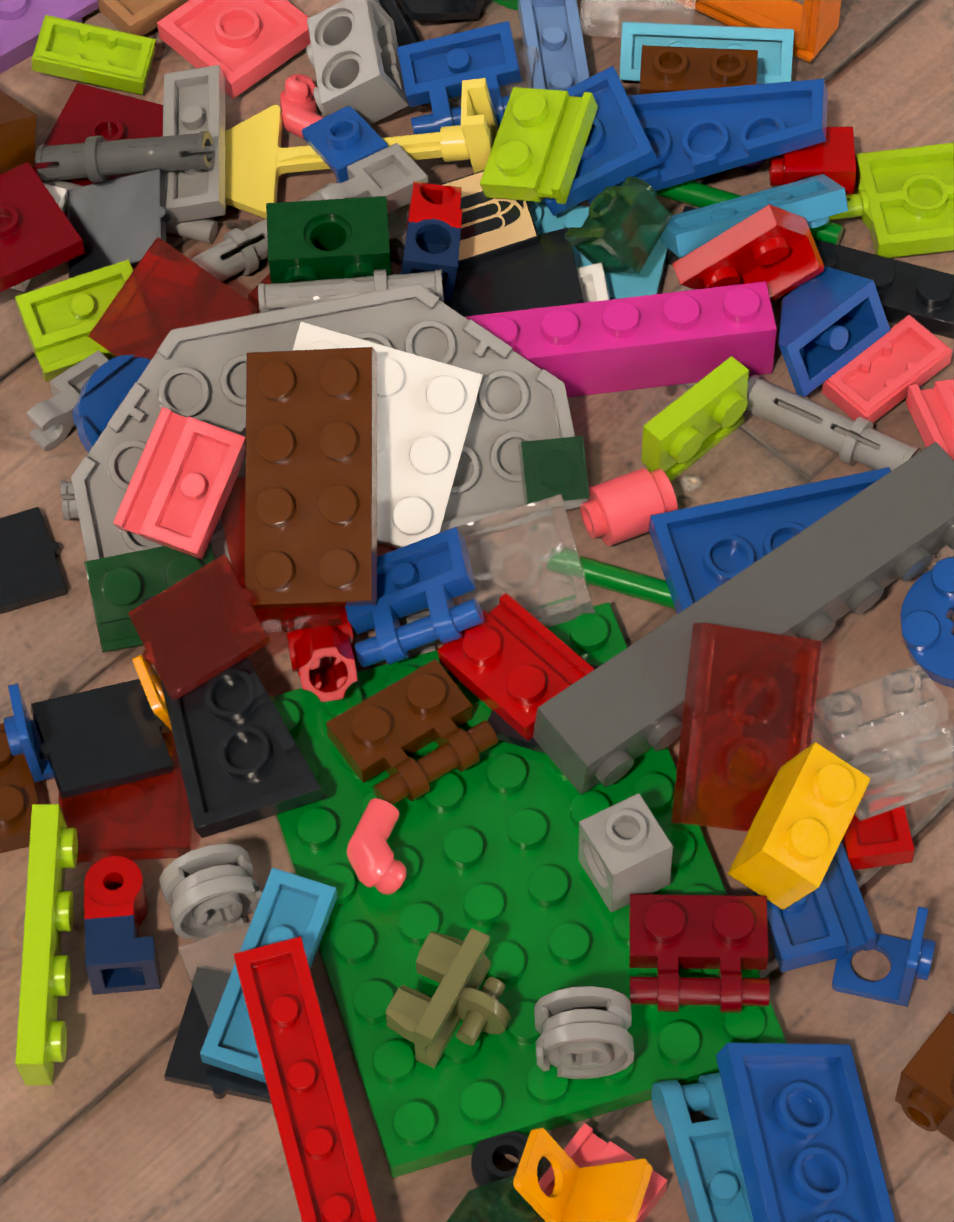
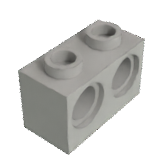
M343 0L307 19L311 44L307 45L306 51L309 61L315 69L318 85L313 89V94L317 106L325 117L346 106H351L371 125L409 106L397 52L398 42L394 20L375 0Z

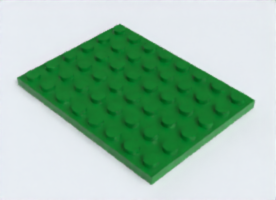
M609 602L539 621L589 664L601 666L627 648ZM437 650L410 657L391 665L385 664L357 672L358 681L352 683L347 688L343 699L321 702L317 695L302 688L271 696L273 703L327 797L326 799L276 814L275 818L293 873L336 887L337 899L318 951L392 1178L471 1155L477 1144L487 1138L511 1131L519 1132L529 1137L532 1129L544 1128L546 1131H550L652 1100L651 1091L652 1085L655 1082L676 1079L680 1085L697 1083L700 1075L719 1072L716 1054L727 1043L787 1044L770 1000L769 1006H742L741 1013H720L719 1006L679 1005L678 1012H657V1005L631 1004L632 1022L627 1031L633 1036L634 1061L626 1069L613 1075L599 1078L570 1079L558 1077L557 1067L550 1065V1070L545 1072L537 1066L536 1040L541 1035L535 1030L534 1005L541 997L570 987L595 986L615 990L624 994L630 1000V976L657 977V968H629V904L611 913L578 860L579 821L639 793L673 846L670 885L651 894L727 896L668 747L661 751H655L651 747L634 759L632 768L620 780L607 787L598 783L581 795L547 754L498 740L497 744L479 754L480 760L475 765L463 772L455 768L431 782L428 793L414 801L404 798L393 805L398 809L400 816L387 843L394 853V859L401 861L405 865L407 875L405 881L396 892L385 895L378 892L376 887L367 888L359 881L347 858V846L369 801L377 798L373 791V786L388 778L389 774L384 770L363 783L327 736L326 722L434 659L439 662ZM444 668L472 704L473 718L458 728L467 731L482 721H488L492 710ZM433 741L408 757L416 761L439 746ZM471 928L490 936V943L484 954L491 961V968L478 990L482 989L488 977H494L503 982L506 988L498 1001L509 1011L511 1019L502 1034L496 1035L481 1031L475 1044L472 1046L461 1042L456 1037L463 1023V1020H461L436 1067L432 1068L416 1060L415 1044L403 1038L387 1027L386 1010L397 989L402 985L431 998L440 983L416 972V960L419 951L431 931L464 941ZM678 969L679 977L719 978V969ZM741 970L742 978H760L758 970Z

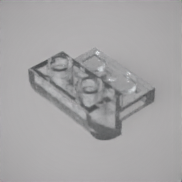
M919 664L891 672L884 677L845 691L832 693L825 698L800 706L801 721L807 746L809 747L816 742L871 778L854 813L860 821L954 787V725L949 720L948 700Z

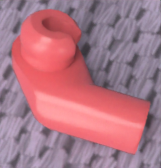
M294 74L286 79L285 90L280 94L282 125L288 132L303 139L302 129L324 117L317 114V103L313 94V89L316 87L315 82L309 76Z
M374 798L369 801L348 842L347 858L361 883L367 888L374 886L381 894L389 895L401 887L407 875L405 865L401 861L394 859V853L387 843L400 813L389 802Z

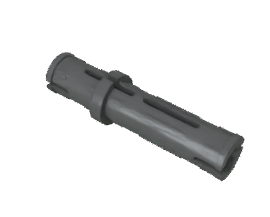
M200 131V133L113 141H106L103 136L87 137L85 143L39 145L36 150L35 162H59L58 164H48L47 168L36 169L42 182L88 177L92 183L107 181L109 176L137 174L159 168L162 171L209 170L214 165L215 152H191L192 150H203L205 146L214 145L211 134L208 131Z

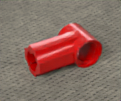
M345 606L284 615L292 671L298 672L302 689L317 695L321 702L343 699L347 688L352 683L358 681L352 626L348 621Z

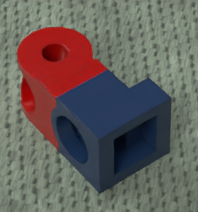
M413 181L400 274L441 270L444 301H451L459 260L462 190L461 187Z
M124 856L101 858L89 868L85 875V965L93 995L161 989L160 964L154 937H140L139 925L147 916L149 906L142 873L134 861Z

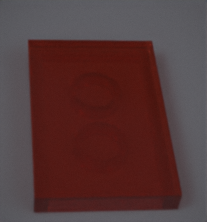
M709 623L693 624L671 823L740 832L749 831L780 767L811 745L822 641Z

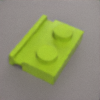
M513 87L480 181V186L487 198L541 202L542 197L555 198L558 204H566L598 109L593 94L591 92H584L582 97L569 96L568 91Z
M129 259L15 296L16 307L35 357L41 367L45 382L54 379L98 350L108 360H111L115 357L128 355L159 344L157 330L152 324L149 310Z
M732 356L643 425L641 462L647 466L645 469L651 472L660 468L671 482L744 423L745 417L742 414L748 404L749 370Z

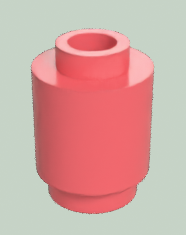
M641 468L588 487L586 490L588 501L580 504L581 517L588 534L592 539L600 537L607 546H612L648 533L651 515L678 510L671 482L660 468L651 472Z

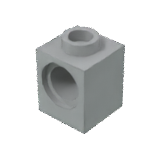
M639 793L579 821L578 860L611 913L628 905L630 894H651L670 885L673 846Z

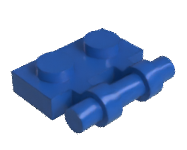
M509 21L397 47L405 94L410 108L431 103L433 113L411 118L414 135L440 132L441 127L461 125V107L451 109L449 98L462 96V80L486 78L498 127L500 126L510 95L502 97L500 87L522 82Z
M457 527L377 557V605L345 606L348 621L357 634L375 628L376 636L355 643L358 660L364 668L386 660L390 665L409 658L410 650L436 640H440L442 644L450 643L462 638L463 630L484 623L481 607L475 598L456 606L453 604L452 598L476 590L466 541ZM429 608V616L400 626L399 618Z

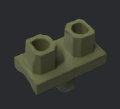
M471 928L464 941L434 931L429 933L419 951L416 960V972L440 983L432 998L402 985L397 989L386 1010L387 1027L415 1044L417 1061L435 1068L461 1020H463V1023L456 1037L467 1045H474L481 1031L496 1035L502 1034L505 1031L511 1016L504 1005L498 1001L506 988L505 984L497 978L488 977L482 989L478 990L491 968V961L484 954L490 943V936Z

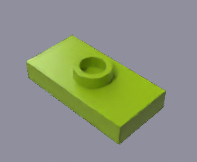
M45 15L32 56V71L143 95L155 54L156 39Z

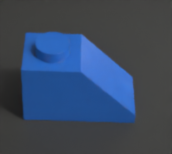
M825 266L822 273L803 283L782 299L779 347L798 395L807 396L890 331L874 280Z

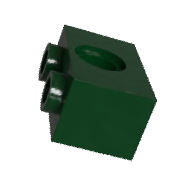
M386 196L266 203L268 263L271 284L374 276V270L386 269L387 275H391Z

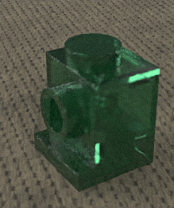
M629 176L626 177L621 186H605L603 192L592 201L588 211L589 215L582 227H570L564 238L592 264L602 262L605 273L639 274L673 215L656 199L657 193L651 185L639 178Z

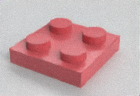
M189 0L157 22L159 38L195 68L220 65L225 77V93L233 99L311 44L307 24L309 17L288 0Z

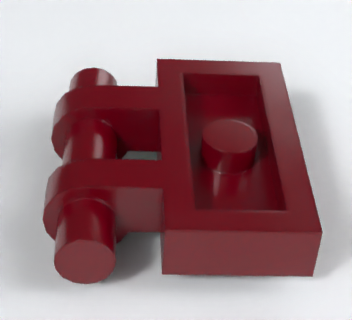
M630 894L629 968H657V977L630 976L631 1004L657 1005V1012H678L679 1005L719 1006L720 1013H741L742 1006H769V978H742L741 970H767V896ZM678 969H719V978L679 977Z

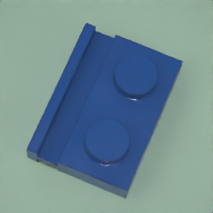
M842 841L818 889L784 910L767 900L768 937L780 972L845 957L846 952L864 948L865 951L875 949L877 935ZM753 891L754 896H760L759 894Z

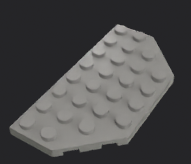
M420 284L173 329L169 332L138 381L135 382L94 446L71 477L87 561L163 546L144 539L143 536L129 531H122L113 524L162 407L186 418L189 416L246 437L247 353L292 351L300 322L483 374L439 533L457 527L459 531L577 509L580 508L581 503L588 501L565 384L546 370H541L513 351L511 346L471 319L468 320L438 300L439 297ZM246 457L211 538L218 579L245 574ZM377 543V547L386 546V545Z

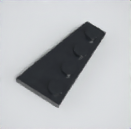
M201 580L143 599L194 829L201 838L326 799L327 797L205 582Z

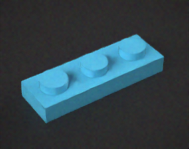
M623 21L620 80L640 81L642 45L758 50L757 84L790 82L794 29Z

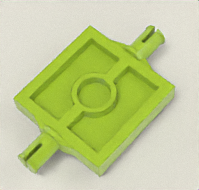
M954 142L855 154L858 193L846 195L848 211L829 216V221L860 217L870 231L875 254L887 258L954 250Z

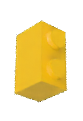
M813 743L780 767L727 874L760 896H767L768 901L782 910L818 889L871 778L818 743Z

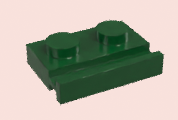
M211 540L202 560L166 546L84 562L102 653L152 643L143 599L201 580L208 586L225 616Z

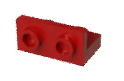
M770 204L672 263L680 285L695 290L766 281L770 302L775 301L814 278L824 270L823 261L806 219Z

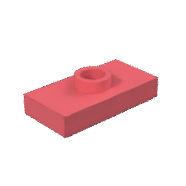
M908 315L892 327L883 337L823 382L822 394L853 420L861 416L874 423L907 397L909 385L918 384L920 387L951 363L953 350Z

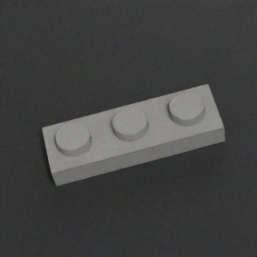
M220 65L164 74L163 136L208 131L211 134L214 145L205 146L203 150H192L191 152H215L212 169L163 171L165 172L166 210L171 213V219L168 221V224L225 215V77Z

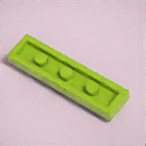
M32 804L15 1065L25 1085H53L54 1062H64L66 1058L65 1021H57L58 996H68L70 991V959L68 955H61L62 932H72L74 925L73 892L64 891L66 868H76L78 837L76 828H67L59 804Z

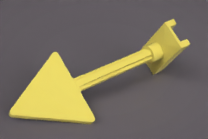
M486 78L462 80L461 125L441 127L440 132L386 137L382 139L388 144V147L398 143L412 160L442 157L444 162L470 160L474 173L483 171L499 129ZM273 105L225 131V204L264 219L267 218L266 203H277L278 179L281 174L331 169L309 145L281 148L283 120L279 105Z

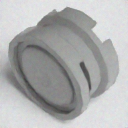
M232 844L208 845L180 856L163 870L159 878L160 887L165 902L171 905L169 912L177 935L189 940H208L234 933L248 925L245 916L251 911L254 915L262 892L259 883L252 879L254 875L253 866L245 849Z
M595 986L570 987L549 993L541 997L534 1005L535 1030L541 1035L536 1040L537 1066L544 1072L550 1070V1065L557 1067L558 1077L592 1079L613 1075L626 1069L634 1061L633 1036L627 1031L632 1022L631 1001L624 994L609 988Z

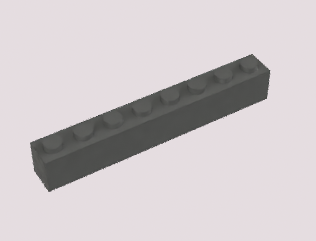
M934 442L539 706L536 713L533 739L581 795L598 783H601L604 787L614 784L632 768L636 757L651 747L655 751L665 749L679 738L685 730V724L702 712L707 717L716 714L734 698L736 689L750 679L754 678L756 682H761L769 678L779 664L783 665L788 653L802 644L806 648L817 645L833 630L836 624L835 621L850 611L855 615H859L868 610L879 600L886 586L898 578L903 582H907L916 577L930 563L932 555L946 545L953 550L954 460L937 442Z

